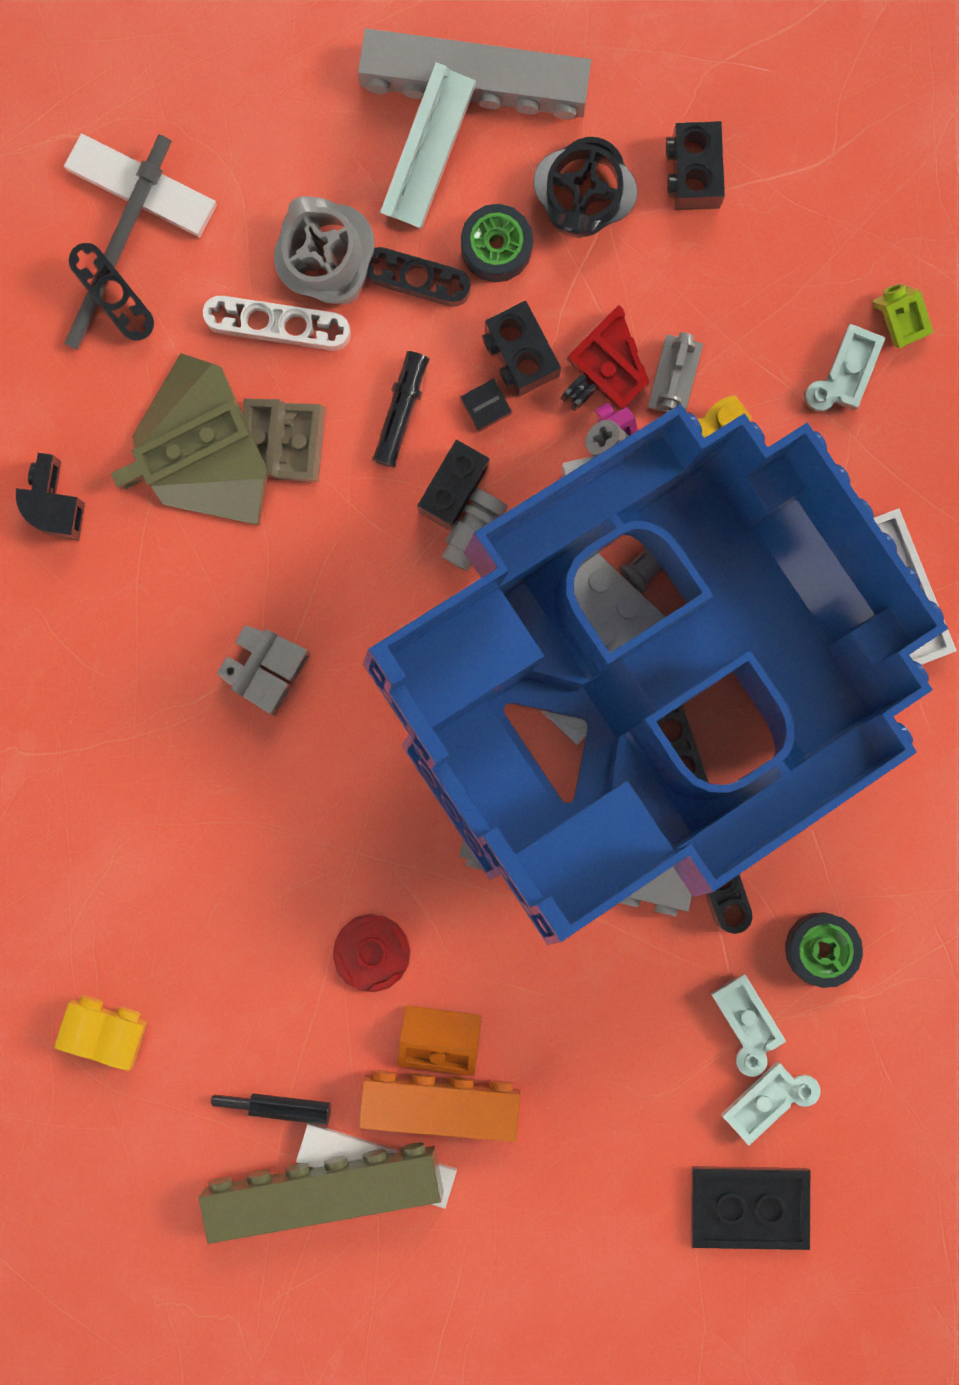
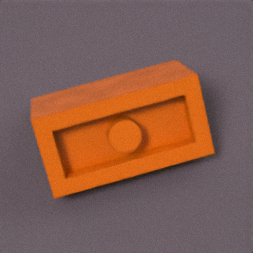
M407 1005L403 1016L397 1066L474 1076L482 1017L477 1014Z

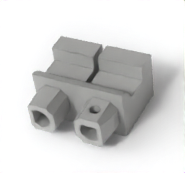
M245 625L235 643L252 652L245 666L227 656L217 674L228 684L232 685V691L275 716L292 686L264 671L263 667L294 683L311 653L267 629L262 632L259 629Z

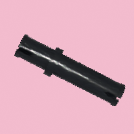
M413 351L406 352L398 382L393 383L391 391L394 394L378 445L372 457V461L391 468L396 466L415 402L421 398L420 386L430 358H427V356Z

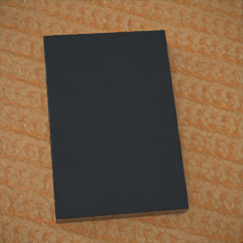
M692 1166V1248L810 1250V1169Z

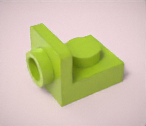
M896 284L883 290V296L872 301L874 308L883 312L893 346L900 349L934 333L921 290L905 286V284Z

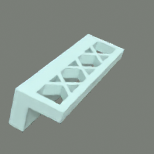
M435 63L380 213L422 229L477 84L476 80L454 72L445 65Z

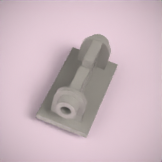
M680 332L678 337L666 334L647 408L669 412L682 404L684 409H687L703 343L693 341L694 336L692 334Z

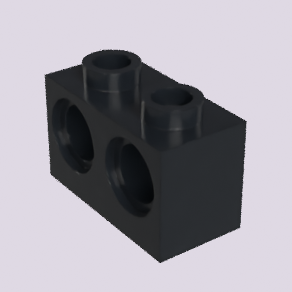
M722 122L675 123L672 137H666V160H673V174H668L667 178L668 197H674L675 210L719 209L725 197ZM696 142L702 147L703 151L696 154L690 153L686 150L684 144ZM698 179L703 183L704 189L693 191L686 185V181Z
M526 300L485 320L486 334L482 335V340L491 356L498 355L503 365L499 372L509 390L515 388L520 397L560 377L561 366ZM509 326L515 327L520 331L521 336L515 341H506L500 335L501 330ZM523 360H532L539 369L532 375H524L518 370L517 366Z
M456 439L418 503V513L451 531L456 520L458 521L462 515L465 505L469 503V498L474 489L478 487L490 466V458Z

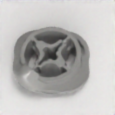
M299 196L293 199L288 206L280 236L275 246L274 265L276 272L282 282L298 294L310 296L326 303L349 304L358 298L366 279L368 266L375 247L373 230L367 219L350 206L337 204L320 197ZM327 225H340L344 227L338 231L333 229L323 232L321 230V227ZM321 268L328 272V274L318 277L306 276L304 274L309 270L316 271Z

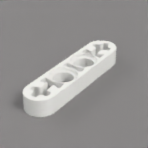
M214 296L205 303L203 308V317L206 324L213 332L329 351L343 349L351 338V330L347 319L334 312L229 296ZM220 306H225L228 314L239 316L238 308H243L240 315L241 327H236L238 323L235 318L224 317L222 323H217L215 317L211 314L212 312H219ZM255 311H263L269 316L268 325L261 330H254L248 326V318ZM301 317L306 321L307 327L301 335L293 336L286 332L285 325L290 318ZM313 319L318 320L317 325L321 329H330L332 323H337L343 335H336L335 340L330 341L327 333L316 331L317 338L312 339L314 331Z

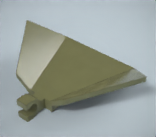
M180 353L132 435L135 448L132 452L136 461L112 472L113 480L118 488L129 489L140 483L144 478L146 484L151 486L163 505L259 525L268 469L221 366Z

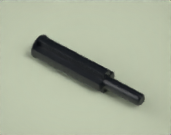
M253 1093L250 1099L215 1094L211 1099L212 1106L249 1110L248 1116L327 1126L331 1115L330 1102Z

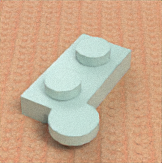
M849 324L827 380L815 381L805 391V402L808 407L813 411L823 412L836 403L856 411L886 337Z
M742 973L710 994L743 1046L736 1055L738 1069L744 1075L755 1077L763 1073L767 1067L766 1052L774 1050L785 1043L786 1040L747 976Z
M777 1061L727 1107L721 1115L748 1145H751L790 1108L793 1102L803 1107L815 1104L820 1097V1085L817 1080L809 1075L803 1074L793 1078Z

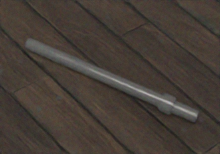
M158 134L147 160L141 161L136 176L139 178L104 253L114 268L118 263L152 185H157L163 170L160 167L172 143L170 139ZM103 267L100 273L97 270L90 285L94 287L102 276L110 274L109 270L106 267ZM109 281L103 283L100 288L101 298ZM88 291L64 342L65 345L76 350L79 349L98 307V303Z

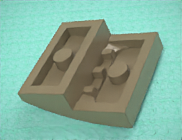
M244 398L243 416L268 469L267 479L319 482L326 407L321 404L284 403L279 399Z

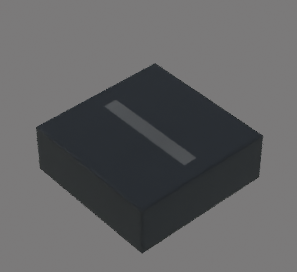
M495 379L460 396L478 432L512 414V410Z

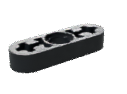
M91 243L76 245L70 252L68 259L72 273L126 338L133 341L147 338L154 328V319L150 311L97 246ZM80 251H83L86 255L91 252L95 254L96 259L93 264L99 273L103 267H106L110 274L102 276L94 287L87 281L94 278L90 270L87 268L80 270L76 266L80 260L77 255ZM107 281H114L122 288V298L115 304L107 303L101 298L100 288ZM129 298L135 303V305L128 308L136 317L142 314L146 318V321L142 324L145 331L141 334L137 330L128 331L126 326L130 321L124 312L121 313L119 318L112 312L125 305Z
M374 248L366 278L372 284L450 307L460 306L469 298L470 280L464 271L388 248ZM380 258L386 259L389 268L398 270V262L404 263L400 269V281L394 280L396 277L393 271L383 270L381 275H376L375 269L371 264H378ZM412 268H422L427 272L428 279L424 285L415 287L407 282L406 275ZM434 273L440 274L439 282L444 284H451L453 279L459 280V287L463 291H456L454 296H449L447 288L436 284V292L430 291L434 285Z

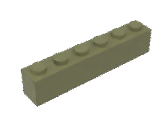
M422 1142L411 1143L401 1147L400 1152L386 1154V1150L378 1149L364 1153L362 1155L363 1159L348 1161L346 1156L330 1158L324 1161V1166L309 1168L308 1163H300L287 1167L284 1173L271 1175L269 1170H261L250 1173L245 1180L232 1182L231 1177L212 1180L199 1196L207 1244L441 1203L444 1191L435 1145L425 1147Z

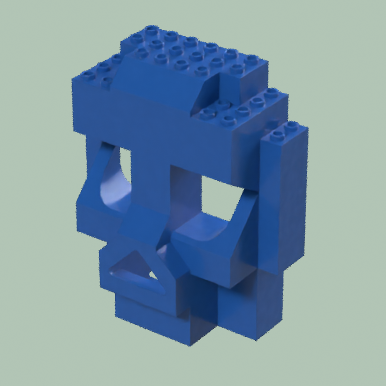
M682 404L678 405L475 531L464 553L481 578L373 645L367 651L363 666L408 733L402 744L403 749L489 880L499 875L503 877L547 945L564 941L671 867L675 869L693 897L714 892L917 753L912 745L913 737L902 723H897L894 716L933 690L928 683L929 677L926 670L920 663L913 661L910 654L949 628L944 623V615L935 602L929 601L921 589L918 575L912 568L905 566L897 554V546L890 535L882 532L873 519L874 513L870 505L864 499L858 497L850 485L851 481L848 473L841 465L834 462L827 451V444L819 432L813 431L808 422L767 447L761 428L755 422H750L745 413L704 438L701 434L702 428L698 419L692 413H687ZM621 535H629L640 541L653 554L687 604L610 653L580 609L574 594V578L577 570L586 561ZM733 672L768 725L774 740L775 753L772 759L731 784H710L698 779L685 766L657 722ZM507 704H515L574 717L586 722L587 732L572 802H563L505 715L504 707Z

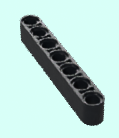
M682 705L659 720L657 724L660 728L665 720H672L678 724L680 735L676 741L670 742L679 757L683 756L690 760L693 768L692 773L698 779L708 782ZM740 874L730 880L724 888L705 894L713 920L719 928L728 933L738 934L747 930L751 925L753 918L752 910ZM736 904L742 912L741 920L734 926H728L723 920L724 910L726 907Z

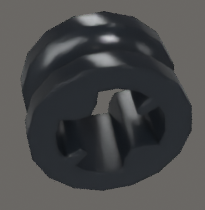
M584 373L565 390L560 398L563 402H571V409L574 412L598 388L595 383L589 384L587 382V376Z

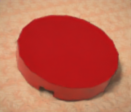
M367 914L354 918L341 929L335 940L333 959L336 971L345 983L358 990L378 992L389 989L402 978L409 965L411 949L407 935L398 923L383 915Z

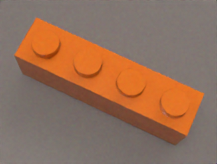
M374 1070L372 1076L365 1075L363 1080L359 1129L517 1142L520 1089L513 1088L512 1082L491 1080L489 1086L474 1085V1079L466 1077H451L450 1083L435 1082V1076L430 1074L415 1073L412 1074L411 1079L396 1078V1072Z

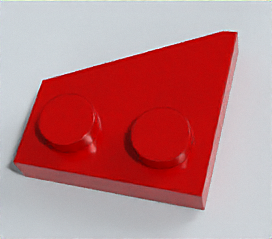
M620 305L567 357V360L581 374L584 373L588 381L592 384L595 383L598 386L597 389L620 411L626 408L649 384L645 368L638 356L635 340L631 337L626 323L624 310Z

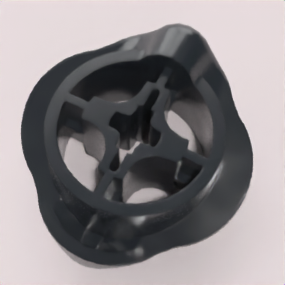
M599 137L580 138L567 147L549 154L539 163L534 174L533 184L536 196L547 211L551 223L560 232L571 237L581 238L596 234L604 227L625 218L636 203L637 185L633 175L624 164L618 149L609 141ZM578 159L586 160L581 170L574 173L565 171L564 174H560V171L569 163ZM598 163L606 165L612 171L617 182V189L608 187V183L601 181L597 177ZM590 172L591 188L593 189L587 190L581 202L578 185H583ZM554 185L561 186L563 191L572 194L574 197L572 212L564 209L559 204L554 195ZM606 199L612 201L608 207L597 214L583 215L588 205L592 202H605Z

